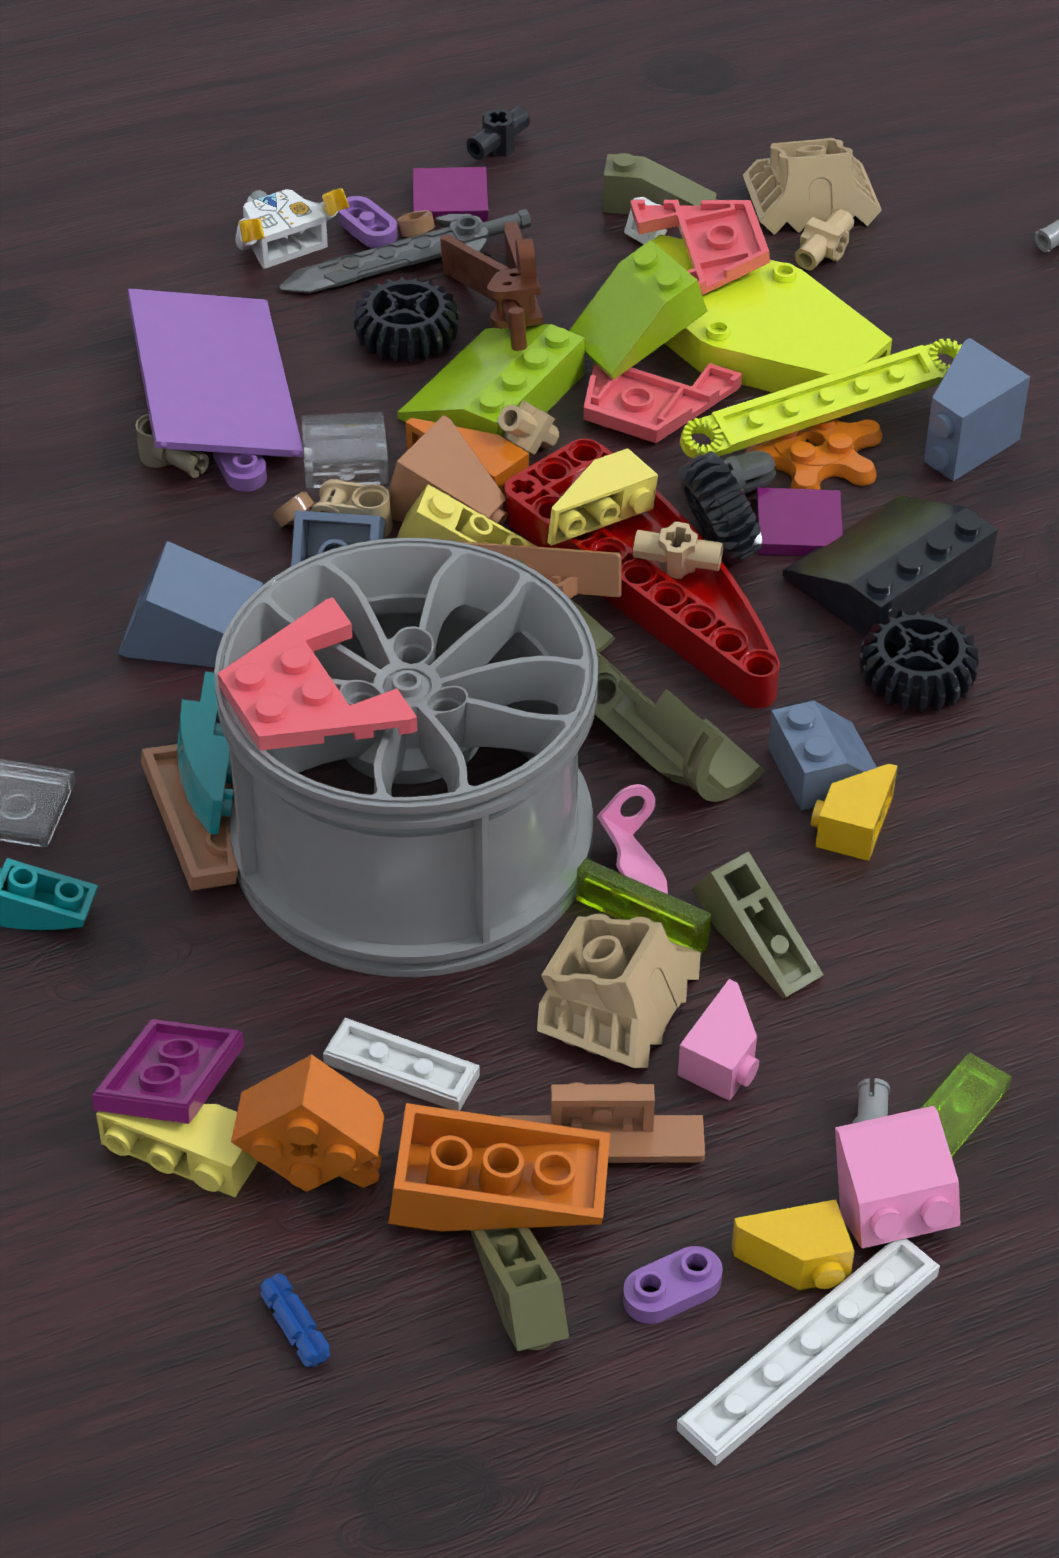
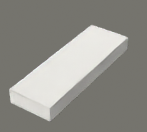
M344 1018L323 1052V1060L326 1065L450 1110H461L480 1076V1068L477 1064L348 1018Z

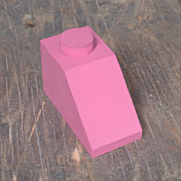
M731 979L726 982L682 1041L679 1049L678 1076L728 1101L732 1099L741 1085L745 1087L750 1085L759 1067V1060L755 1058L757 1035L737 982Z

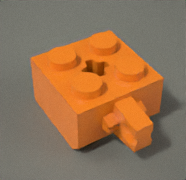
M311 1054L241 1092L231 1143L305 1192L338 1176L365 1188L377 1182L380 1176L379 1168L382 1165V1156L378 1152L384 1114L377 1099Z

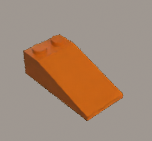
M406 1103L388 1224L434 1231L601 1225L604 1214L610 1133Z

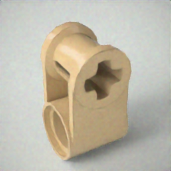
M329 479L320 488L319 502L310 509L312 512L381 516L386 519L385 537L391 533L393 528L390 494L384 486L378 484H360L339 479Z

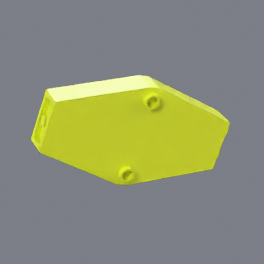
M660 234L652 240L685 270L693 269L683 239ZM770 260V263L702 295L707 312L665 342L669 348L701 373L711 363L742 373L741 385L774 393L889 356L891 354L892 338L803 270L790 263Z

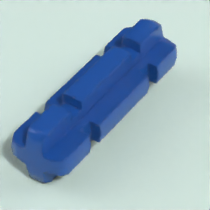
M276 1273L271 1278L263 1280L260 1284V1289L262 1290L261 1297L268 1308L275 1311L273 1316L291 1345L298 1348L296 1353L302 1363L309 1368H313L319 1363L325 1362L330 1357L329 1344L323 1334L315 1330L317 1325L299 1296L291 1292L294 1288L287 1277Z

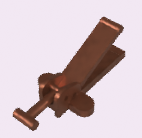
M517 221L504 223L508 266L506 267L453 238L452 235L441 236L440 243L444 275L454 278L496 302V306L490 314V324L495 328L510 329L511 349L514 351L525 350L527 348L526 326L543 324V316L535 296L541 295V290L537 279L532 238L523 239Z

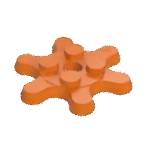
M833 419L768 440L760 445L748 447L744 453L764 451L774 458L775 469L784 471L792 478L790 489L820 490L821 482L830 477H841L852 484L866 486L875 482L877 471L871 460L859 455L857 452L863 448L879 445L882 442L883 434L879 424L873 420L867 419L846 423Z

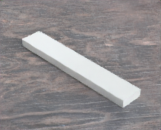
M907 1238L888 1243L677 1420V1431L713 1465H718L938 1276L940 1265Z

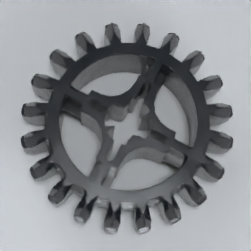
M401 277L400 281L394 282L386 279L384 285L373 284L372 290L363 291L362 299L356 301L355 316L353 317L354 329L356 330V336L359 339L360 345L367 347L369 354L378 353L380 360L390 357L393 358L395 363L400 359L408 360L410 363H412L413 359L417 358L427 361L428 355L440 356L441 350L450 348L451 341L456 339L459 311L457 310V304L453 300V294L446 293L444 286L434 287L432 280L423 283L419 282L418 277L413 280H404Z
M711 451L695 456L679 468L678 480L691 513L694 515L698 526L708 541L723 543L722 560L724 562L733 564L737 561H743L753 556L754 552L762 548L763 536L760 532L761 528L756 521V515L753 513L750 503L743 489L738 484L736 477L733 476L729 466L725 465L722 458Z
M917 609L913 615H906L899 610L895 619L884 616L880 624H872L868 635H865L861 645L859 660L860 673L863 674L864 685L872 688L874 697L885 696L887 706L899 703L902 705L903 711L908 707H917L922 714L926 707H932L940 712L944 704L955 707L959 698H967V694L971 687H973L974 681L977 680L979 669L978 649L975 648L974 637L965 633V626H953L951 617L945 619L936 618L935 611L929 616L921 615Z

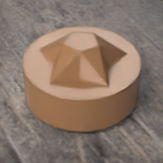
M428 210L407 213L400 216L396 221L398 233L401 237L423 234L435 227L432 212Z
M302 491L275 510L272 516L280 527L294 525L295 510L309 511L314 501L306 491Z

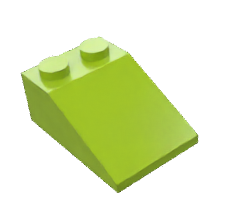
M650 240L617 265L569 331L585 337V354L611 379L615 380L704 315L707 309L698 280L656 243Z

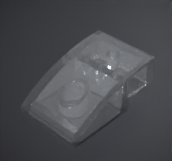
M382 411L302 415L306 489L321 488L322 484L329 479H339L360 484H389L387 444Z

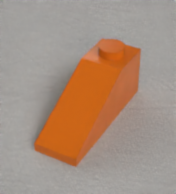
M415 418L407 420V451L436 422ZM456 427L503 494L506 481L529 467V453L502 436Z

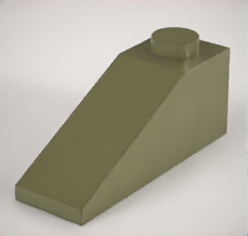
M628 153L607 154L603 178V212L629 214L631 209L630 201L637 197H645L660 205H663L664 200H678L680 205L701 206V200H716L717 193L644 156H633Z
M749 851L710 872L691 888L716 930L782 999L824 975Z
M529 1228L470 1230L503 1326L516 1350H540L550 1346L553 1342L569 1338L561 1280Z

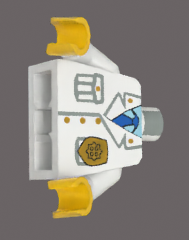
M343 188L323 194V201L319 204L305 200L293 190L288 189L271 195H267L261 190L253 192L249 196L247 203L243 206L244 218L238 222L235 238L236 246L242 251H247L252 247L264 269L327 248L326 222L336 216L338 211L350 207Z

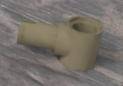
M149 414L141 416L136 421L135 428L139 458L144 465L159 468L172 464L193 478H197L199 473L203 474L209 464V458L206 454L200 451L155 448Z

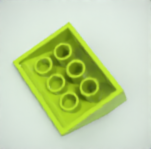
M553 324L526 326L527 348L522 351H514L511 349L510 329H484L397 412V419L404 422L410 418L437 422L445 415L451 419L456 427L497 434L503 437L505 431L500 427L498 417L504 407L507 405L519 407L524 400L547 413L584 376L585 337Z

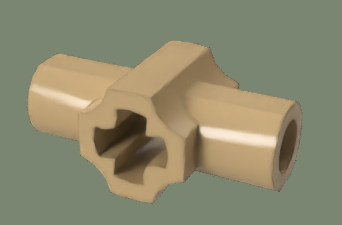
M836 209L825 222L812 217L806 223L805 229L800 236V248L795 253L797 264L801 268L810 271L824 258L837 262L843 256L845 248L849 243V231L854 226L852 215L845 210Z
M524 400L519 407L507 405L498 417V423L505 431L503 437L533 454H536L538 448L550 449L554 447L559 438V431L552 424L555 418Z
M674 522L671 526L662 528L661 533L637 530L633 547L634 558L658 561L659 567L663 568L667 575L677 579H682L686 574L695 572V568L719 571L723 554V543L698 539V534L690 529V525L682 522Z

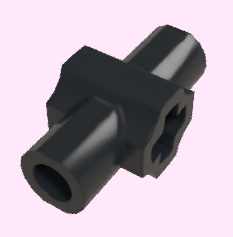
M515 106L509 111L506 109H490L482 114V130L466 141L467 151L471 157L481 160L487 155L506 157L514 152V136L530 125V117L527 111L520 106Z

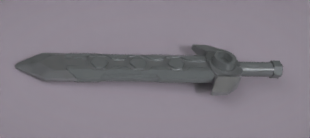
M522 209L515 214L487 222H482L480 217L471 216V214H448L437 217L436 223L443 228L298 269L280 285V290L310 294L404 266L442 257L440 237L443 235H452L453 238L483 254L488 249L489 237L504 233V223L517 221L519 228H528L531 226L530 214L527 209Z

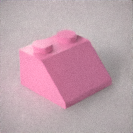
M934 1106L835 1127L840 1212L845 1224L861 1248L961 1226L959 1180L938 1111Z

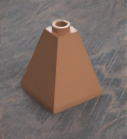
M445 415L397 460L388 491L390 494L392 520L403 522L407 512L429 484L501 526L505 523L508 513L503 510L506 497L451 419Z

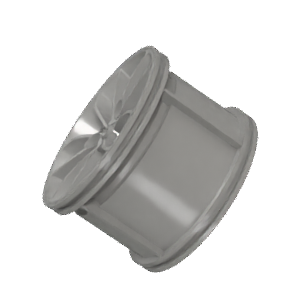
M392 538L355 543L312 556L273 577L240 607L223 634L217 651L214 670L215 692L221 728L230 748L234 788L230 833L231 845L238 866L237 879L250 905L266 925L288 943L321 961L352 971L388 977H426L466 971L508 956L546 932L565 913L580 891L590 866L593 849V808L585 778L578 768V751L585 741L594 720L597 705L598 658L590 629L580 611L568 596L534 569L489 549L450 540ZM333 597L352 624V638L314 651L313 653L349 705L398 689L417 716V731L399 735L398 728L375 730L374 738L355 740L351 733L324 736L323 744L260 751L219 688L218 673L326 599ZM479 747L514 749L530 759L517 769L481 785L472 786L467 781L466 763L471 760ZM345 759L356 770L374 778V794H359L337 789L311 780L298 773L324 763ZM443 778L448 788V793L431 796L392 797L391 794L392 783L418 784Z

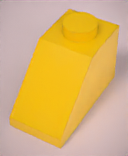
M886 764L832 783L825 801L818 799L812 813L811 826L817 828L815 847L869 861L893 799L897 765Z
M836 1199L734 1218L731 1247L734 1257L797 1290L815 1287L819 1289L833 1288L851 1275L854 1248Z

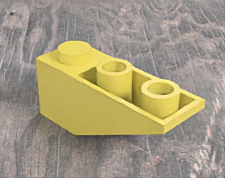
M628 448L595 459L552 507L547 542L552 546L653 509L658 474Z
M429 484L407 512L397 538H432L456 542L465 541L537 547Z
M203 1104L190 1124L101 1111L96 1113L101 1144L106 1146L111 1152L120 1156L130 1155L150 1163L152 1167L162 1173H175L195 1181L197 1185L207 1191H220L236 1197L258 1163L251 1155L231 1143L237 1112L218 1104Z

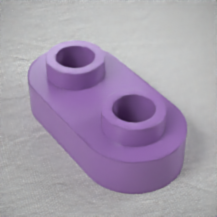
M347 197L350 207L338 211V223L345 230L370 248L396 242L397 222L391 215L366 197Z
M213 452L215 462L227 484L232 489L248 492L257 490L265 484L267 480L266 462L262 455Z
M690 1246L633 1271L624 1282V1308L630 1317L646 1324L659 1323L713 1298L718 1293L722 1282V1263L713 1251L700 1246ZM689 1267H700L703 1270L693 1271ZM647 1286H652L657 1288L658 1290L655 1292H646L643 1290V1288Z

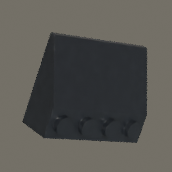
M899 495L844 530L843 535L830 544L814 549L783 569L782 576L865 637L871 630L872 624H880L884 616L895 619L899 610L906 615H913L916 609L921 614L991 567L998 529L967 507Z

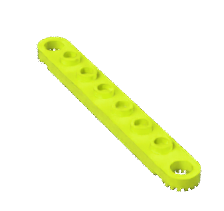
M948 338L946 341L939 339L938 342L935 341L926 346L920 345L712 412L711 415L700 419L694 418L693 421H688L687 425L684 426L680 437V446L683 452L690 458L711 451L720 457L939 385L947 373L950 364L948 366H945L946 363L941 364L942 361H938L939 357L937 355L946 354L954 359L962 344L958 345L956 340L951 342ZM696 433L704 434L710 438L712 443L710 445L707 444L706 447L702 444L700 447L699 443L695 444V440L692 441V435Z

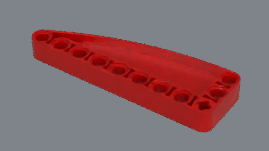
M577 439L506 481L504 485V496L506 497L504 511L508 513L505 522L509 527L537 547L620 553L621 596H602L604 599L743 704L753 708H765L775 702L780 670L779 658L750 602L722 561L719 571L695 568V572L686 574L682 579H677L667 575L665 570L659 567L658 561L633 557L637 530L661 533L662 528H667L674 522H682L690 525V529L698 534V539L704 540L684 516L657 490L653 509L552 546L547 542L552 507L595 459L613 454L610 450L595 440Z

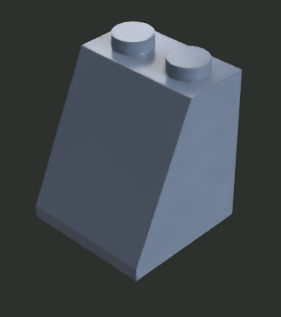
M973 339L965 340L932 397L924 462L950 480L955 481L1019 441L1030 376Z
M167 541L139 594L118 654L128 658L215 667L217 651L230 621L240 607L262 587L263 583Z

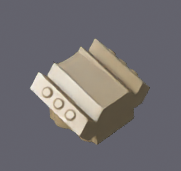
M834 138L771 143L770 158L756 159L743 174L759 221L774 235L786 222L800 233L812 217L825 222L836 209L849 212L852 217L856 216L868 227L882 211L863 164L853 156L851 148L844 147L843 141Z
M593 914L587 917L578 916L541 975L547 991L539 1002L537 1031L562 1040L568 1045L583 1048L589 1053L607 1057L610 1061L622 1063L633 1068H648L650 1044L662 1045L663 1034L667 1024L680 1004L686 1003L687 981L699 980L701 952L670 941L662 923L652 922L651 919L646 917L621 920L610 919L605 914Z

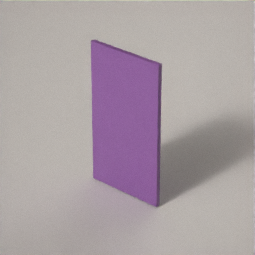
M128 288V303L155 448L302 458L303 447L267 300Z

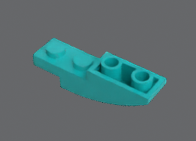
M205 672L200 702L182 699L177 758L181 783L188 802L206 830L211 834H219L221 816H231L234 789L225 788L226 784H233L230 748L222 731L221 724L217 723L219 716L217 712L215 676L212 672Z
M6 858L3 868H0V926L29 930H57L83 927L96 896L98 885Z

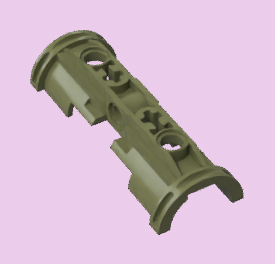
M519 558L516 559L517 561H519V562L523 563L524 565H526V564H525L523 561H521ZM572 598L570 599L587 623L596 647L598 687L595 715L659 773L676 784L690 786L705 800L717 802L732 798L750 787L763 775L766 770L745 753L707 718L704 720L699 718L669 690L666 689L655 704L637 689L625 675L600 654L601 651L614 641L615 637ZM615 692L614 697L608 702L611 694Z

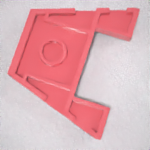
M645 199L630 201L632 215L639 235L679 227L693 268L687 271L698 280L702 295L770 263L769 249L751 200H701V206L680 205L678 200H664L663 205H645Z
M594 363L584 403L583 420L657 443L688 423V421L696 418L741 387L742 373L709 363L693 386H688L632 367L613 380Z
M333 597L326 599L218 673L219 688L260 751L323 744L324 736L351 733L355 740L374 738L375 730L398 728L399 735L417 731V716L398 689L349 705L313 653L314 651L352 638V624Z

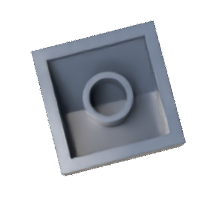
M295 510L291 566L335 548L384 539L386 519L381 516Z
M809 701L771 711L768 749L800 811L814 808L818 799L825 801L832 783L877 768L853 723L818 702Z

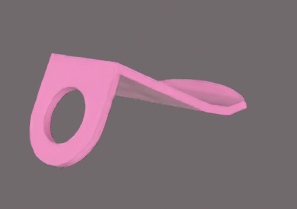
M630 785L619 791L597 815V818L616 846L618 853L616 866L622 877L632 887L644 894L666 896L668 895L667 880L662 870L633 836L652 814L655 807V796L644 785ZM632 796L643 797L644 805L637 814L630 817L621 815V806L628 798Z

